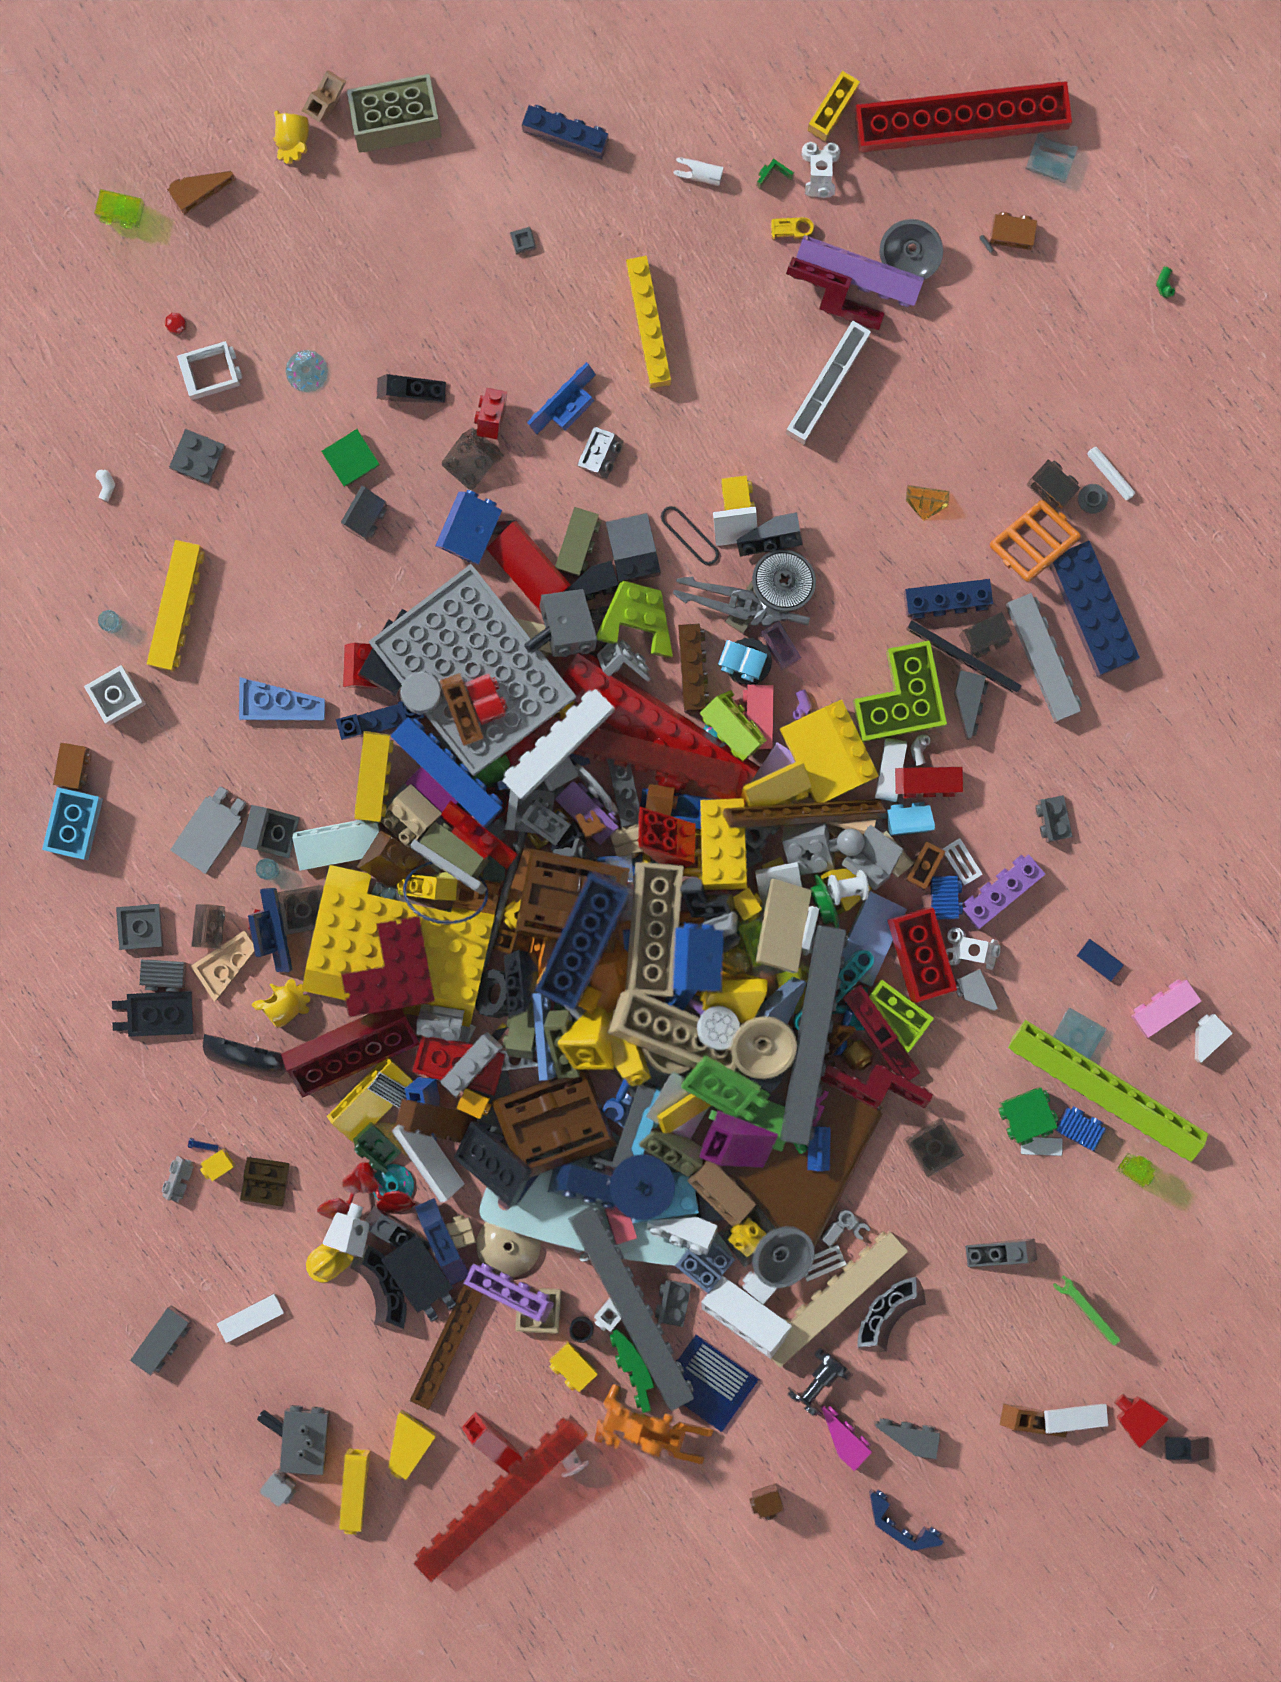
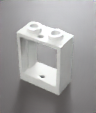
M226 341L177 356L191 400L241 386L239 379H242V374L239 366L235 367L233 359H236V354L233 346L229 347ZM225 353L232 380L198 390L190 362Z

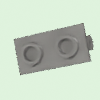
M177 1156L176 1160L172 1161L169 1168V1179L164 1182L162 1187V1196L165 1199L170 1200L171 1197L172 1201L179 1203V1200L183 1198L187 1184L180 1181L181 1179L189 1181L194 1168L192 1166L193 1161L188 1159L184 1161L180 1156Z

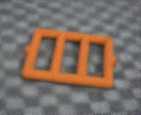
M1040 500L993 539L989 546L1003 559V563L1008 569L1012 568L1026 582H1030L1081 539V534L1067 522V517L1062 512H1056L1046 501ZM1041 510L1070 535L1062 544L1033 519ZM1024 524H1027L1054 551L1044 558L1016 531ZM1009 537L1038 563L1029 572L1001 546Z

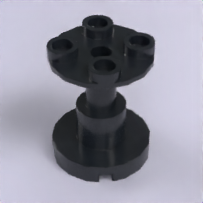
M820 1347L814 1354L822 1361L812 1374L815 1377L802 1395L791 1387H788L789 1392L787 1394L795 1402H803L806 1405L804 1409L812 1416L822 1415V1412L812 1402L825 1386L829 1388L838 1376L846 1381H849L853 1376V1373L850 1371L846 1373L848 1369L829 1353H824V1350Z

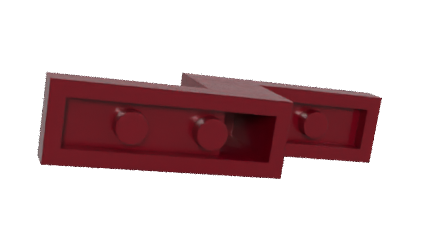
M792 257L786 272L787 275L797 280L809 282L814 286L826 288L819 307L820 310L830 315L842 317L849 322L854 321L869 329L879 331L885 315L884 312L845 299L852 281L851 277Z
M859 985L847 993L843 999L865 1028L867 1035L893 1072L898 1076L906 1077L909 1081L921 1072L898 1041L897 1035L863 987Z
M877 1064L870 1072L865 1084L861 1083L858 1078L850 1077L842 1073L839 1068L829 1065L825 1068L824 1076H820L821 1081L874 1109L880 1106L888 1090L924 1109L933 1097V1094L925 1087L916 1086L906 1077L898 1076L892 1073L889 1068Z

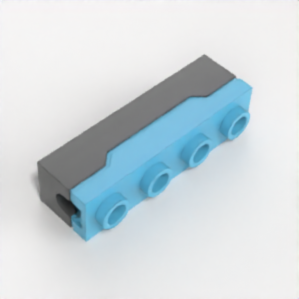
M646 1082L638 1085L612 1166L617 1167L626 1158L644 1153L645 1149L639 1146V1142L650 1134L652 1127L656 1128L658 1123L649 1119L646 1115L663 1088Z

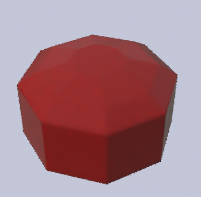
M171 313L165 318V327L171 334H180L186 328V320L180 313Z

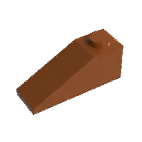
M232 171L184 177L181 180L173 181L167 191L182 213L186 215L234 182L236 178Z
M458 673L441 679V687L463 746L484 739L461 674Z
M1003 1403L999 1425L1015 1431L1066 1438L1067 1431L1046 1433L1045 1413L1043 1410Z

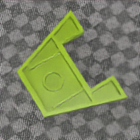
M626 581L621 582L596 635L597 640L611 644L617 643L619 625L653 633L651 654L666 658L673 657L662 592Z

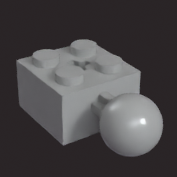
M826 822L806 823L784 827L782 843L788 863L797 862L800 875L834 870V851H840L847 856H855L862 851L865 844L863 835L856 829H846L839 834L838 838L831 839Z

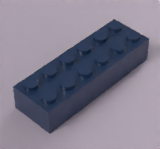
M1090 541L1068 549L1051 563L1049 567L1095 674L1099 677L1137 661L1140 657Z
M595 871L589 874L537 984L536 992L572 1010L579 1006L633 892L632 889Z

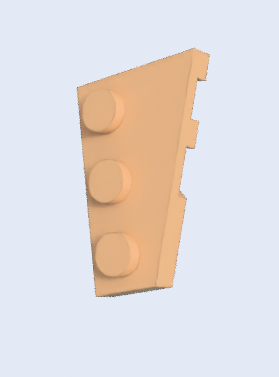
M243 931L191 966L214 1002H216L255 952L253 941L247 932Z

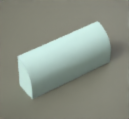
M357 820L293 832V843L299 870L362 859L380 831L379 822Z

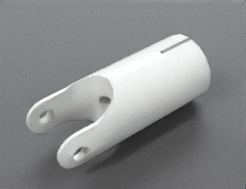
M681 157L676 159L677 162L686 164L693 170L691 172L676 170L674 171L676 176L716 186L720 185L723 167Z

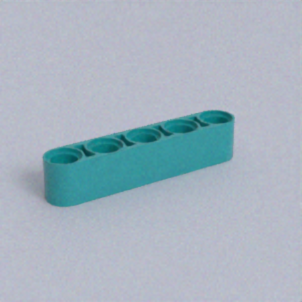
M862 949L855 951L844 963L843 968L839 969L838 978H841L838 994L834 996V999H837V1003L872 967L874 956L871 952ZM861 954L867 955L868 960L865 965L858 963V957ZM850 969L853 972V977L851 980L845 981L843 974L846 970ZM803 1008L793 1018V1025L797 1030H799V1020L801 1019Z

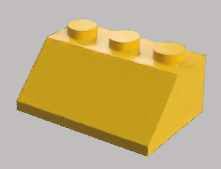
M802 759L744 786L741 799H744L745 806L787 805L795 799L801 801L807 798L812 787Z

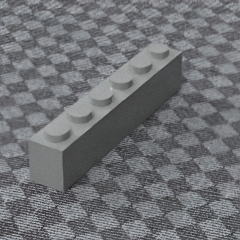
M1032 593L1008 602L1005 606L1054 723L1081 711L1079 707H1082L1078 695L1074 696L1071 689L1074 687L1072 679L1069 675L1066 676L1063 670L1065 668L1064 660L1061 655L1058 656L1055 648H1057L1054 637L1048 634L1047 628H1049L1045 616L1041 617L1038 610L1041 608L1038 598L1033 597Z

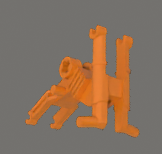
M612 1384L603 1403L607 1409L605 1419H598L595 1442L602 1443L604 1438L607 1440V1445L619 1448L621 1439L614 1433V1430L625 1433L624 1439L637 1445H642L641 1450L654 1457L660 1458L662 1449H665L668 1455L673 1458L694 1462L699 1465L703 1464L705 1457L683 1452L680 1449L686 1432L712 1437L713 1429L683 1422L670 1426L673 1416L665 1413L663 1419L634 1412L630 1415L631 1411L624 1408L615 1399L620 1387Z

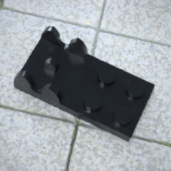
M481 1121L471 1122L453 1158L506 1205L514 1207L533 1170L502 1144L505 1138L503 1135L489 1132L492 1125Z

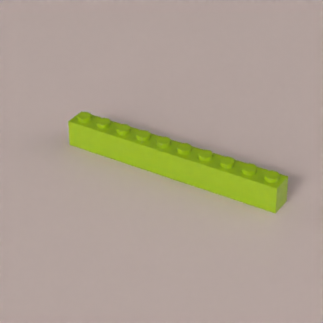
M1024 1020L1012 1037L1008 1048L1016 1055L1022 1056L1034 1066L1049 1073L1053 1078H1057L1068 1085L1069 1088L1078 1091L1090 1101H1094L1102 1106L1106 1111L1115 1114L1125 1123L1131 1124L1143 1134L1158 1141L1162 1146L1176 1152L1180 1157L1192 1162L1205 1146L1208 1137L1207 1132L1029 1021Z

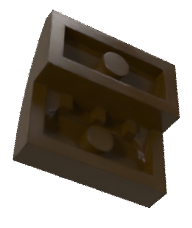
M247 1157L240 1202L283 1209L290 1163Z

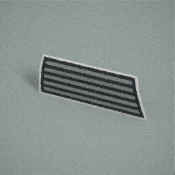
M381 1072L378 1073L375 1080L367 1088L400 1108L402 1099H407L405 1087Z

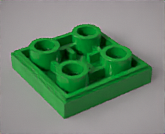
M355 429L321 451L344 488L380 466L358 429Z

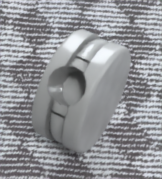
M417 672L408 676L403 682L401 697L405 706L411 712L428 714L439 706L442 699V690L434 676L425 672Z

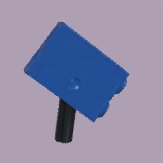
M471 490L458 492L435 546L471 564L479 565L491 535L501 534L512 522L517 520L498 521L502 509L496 507V502L489 499L483 501L478 498L479 494Z
M684 924V928H675L673 989L721 991L722 954L739 944L740 936L737 933H733L723 938V930L715 929V925L702 924V929H697V924Z

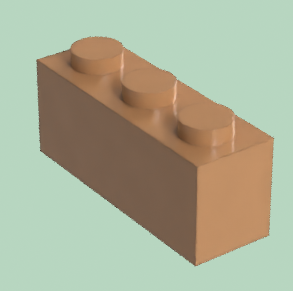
M710 1161L703 1162L702 1166L687 1180L731 1226L741 1223L756 1205L752 1201V1197L747 1192L742 1191L737 1186V1182L722 1171L720 1165Z

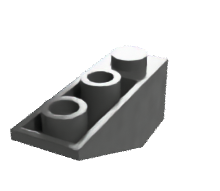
M961 670L958 675L954 695L966 740H970L972 736L977 734L979 724L975 723L977 715L982 713L983 703L980 700L982 694H986L988 682H985L986 676Z
M1035 1238L965 1246L968 1267L1022 1264L1037 1260Z
M880 1418V1421H874L876 1428L914 1456L931 1459L937 1458L940 1432L935 1430V1426L923 1425L922 1428L914 1427V1423L901 1421V1425L893 1424V1420Z

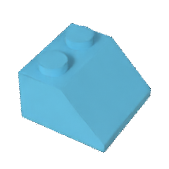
M925 802L912 803V807L904 808L903 804L891 805V810H887L888 833L890 836L925 833L935 830L931 806H925Z

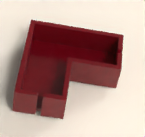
M420 916L400 919V924H396V920L376 923L384 966L341 974L344 994L349 993V997L345 998L348 1016L355 1017L435 1002Z

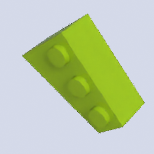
M732 690L716 696L700 714L705 724L717 732L718 738L729 745L733 755L744 761L751 757L767 740L754 721L747 720L743 714L745 711L742 705L737 706L732 698L735 694Z
M880 980L868 996L897 1035V1039L905 1051L909 1053L934 1018L885 981Z

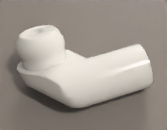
M99 470L96 473V479L100 481L103 488L98 498L108 502L115 488V482L110 472Z
M919 735L911 745L910 749L915 766L926 763L923 751L931 741L928 735Z

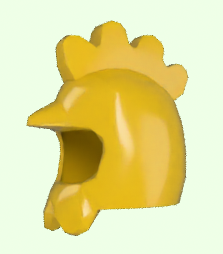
M277 110L274 112L276 120L275 137L273 138L278 147L277 158L278 160H284L286 164H292L293 160L299 161L301 154L307 152L306 141L309 134V121L305 116L287 113L280 114Z
M289 979L284 986L279 987L269 984L273 990V995L266 1000L260 999L252 1003V1007L255 1010H262L278 1029L288 1024L298 1013H308L309 1008L306 1004L310 1002V997L307 994H303V984L296 985L294 979Z

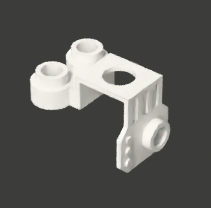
M808 142L803 146L802 158L810 162L811 179L805 186V194L807 196L827 198L835 195V184L832 183V162H836L840 157V148L836 143H828L823 150H819V147L814 142ZM816 166H826L827 169L818 170Z
M953 927L948 931L947 939L953 944V948L947 949L946 953L947 956L950 953L954 955L953 959L949 961L950 966L958 965L961 959L985 963L986 969L993 970L995 960L1000 954V945L997 940L992 939L990 943L966 938L964 930ZM954 932L958 933V937L956 939L952 938V934ZM972 944L979 945V955L971 956L969 954V947Z

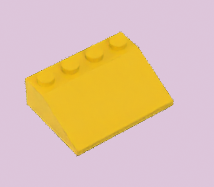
M842 699L780 728L795 762L802 759L812 787L810 793L815 803L827 802L879 777Z

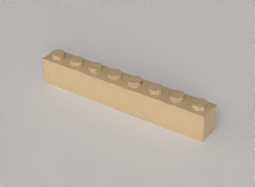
M890 1231L887 1233L881 1232L874 1239L876 1243L872 1247L866 1246L859 1252L858 1255L860 1257L855 1262L851 1260L842 1268L844 1272L839 1277L834 1275L828 1280V1286L823 1291L819 1289L810 1297L812 1301L807 1306L802 1304L796 1309V1316L791 1320L788 1318L784 1320L791 1325L790 1332L781 1347L771 1358L779 1368L908 1252Z

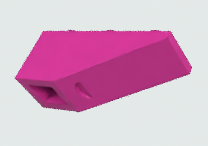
M823 1405L821 1408L837 1454L855 1471L872 1453L869 1448L871 1444L863 1436L858 1438L853 1433L855 1429L847 1421L842 1423L837 1418L839 1414L831 1406L826 1408Z

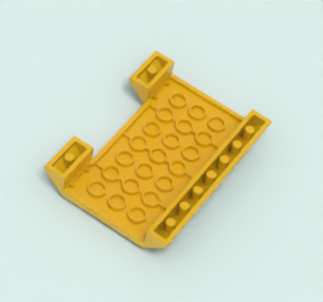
M330 865L309 951L302 991L346 1000L345 998L349 997V993L344 994L341 974L384 966L376 923L396 920V924H400V919L419 915L413 912L406 902L368 894L371 875L368 873ZM411 904L421 914L442 921L464 919L476 912L452 907L451 912ZM480 912L474 918L457 924H440L420 917L435 1002L425 1004L464 1010L462 1026L470 1027L495 915ZM421 1004L404 1007L406 1014L419 1016Z

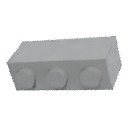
M488 1032L483 1034L440 1083L455 1097L460 1095L503 1046Z

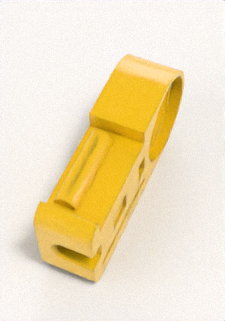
M806 217L776 218L771 220V238L775 240V237L791 236L794 239H803L805 235L810 237L813 233V222ZM800 223H807L810 226V231L803 234L799 232L798 225Z

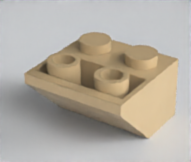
M410 784L393 800L386 810L385 817H381L380 821L402 843L411 848L410 845L413 840L418 841L429 830L433 822H436L440 817L441 812Z

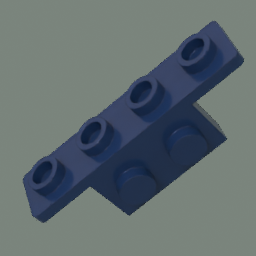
M260 889L264 910L248 915L255 956L263 957L272 953L276 972H291L293 970L277 889Z

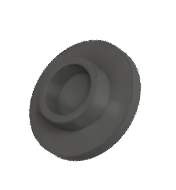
M1088 484L1078 494L1079 506L1083 511L1090 514L1101 512L1108 502L1107 492L1098 484Z

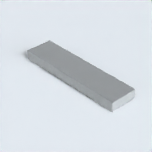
M415 839L410 846L416 853L480 895L484 894L487 888L481 882Z

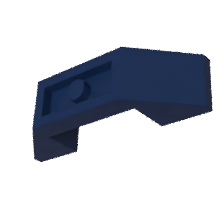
M400 701L393 706L336 719L341 740L363 737L364 731L378 733L396 728L408 717L413 721L415 718L417 720L424 718V715L411 712L404 702Z
M430 1199L416 1206L415 1209L424 1233L450 1284L453 1285L466 1279L469 1270L463 1257H460L446 1227L443 1214L436 1199Z
M870 1489L869 1497L876 1527L911 1551L942 1546L944 1543L940 1537L942 1534L932 1526L930 1529L924 1526L914 1540V1535L904 1528L902 1531L895 1527L897 1523L887 1516L882 1518L890 1506V1502L887 1500L888 1496L879 1489L876 1492Z

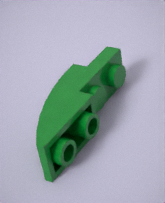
M613 1328L610 1340L612 1347H617L619 1355L615 1356L618 1369L622 1368L623 1373L632 1371L629 1379L631 1386L637 1389L638 1395L634 1396L637 1409L641 1408L642 1413L651 1411V1406L646 1390L654 1388L652 1377L635 1345L618 1328Z

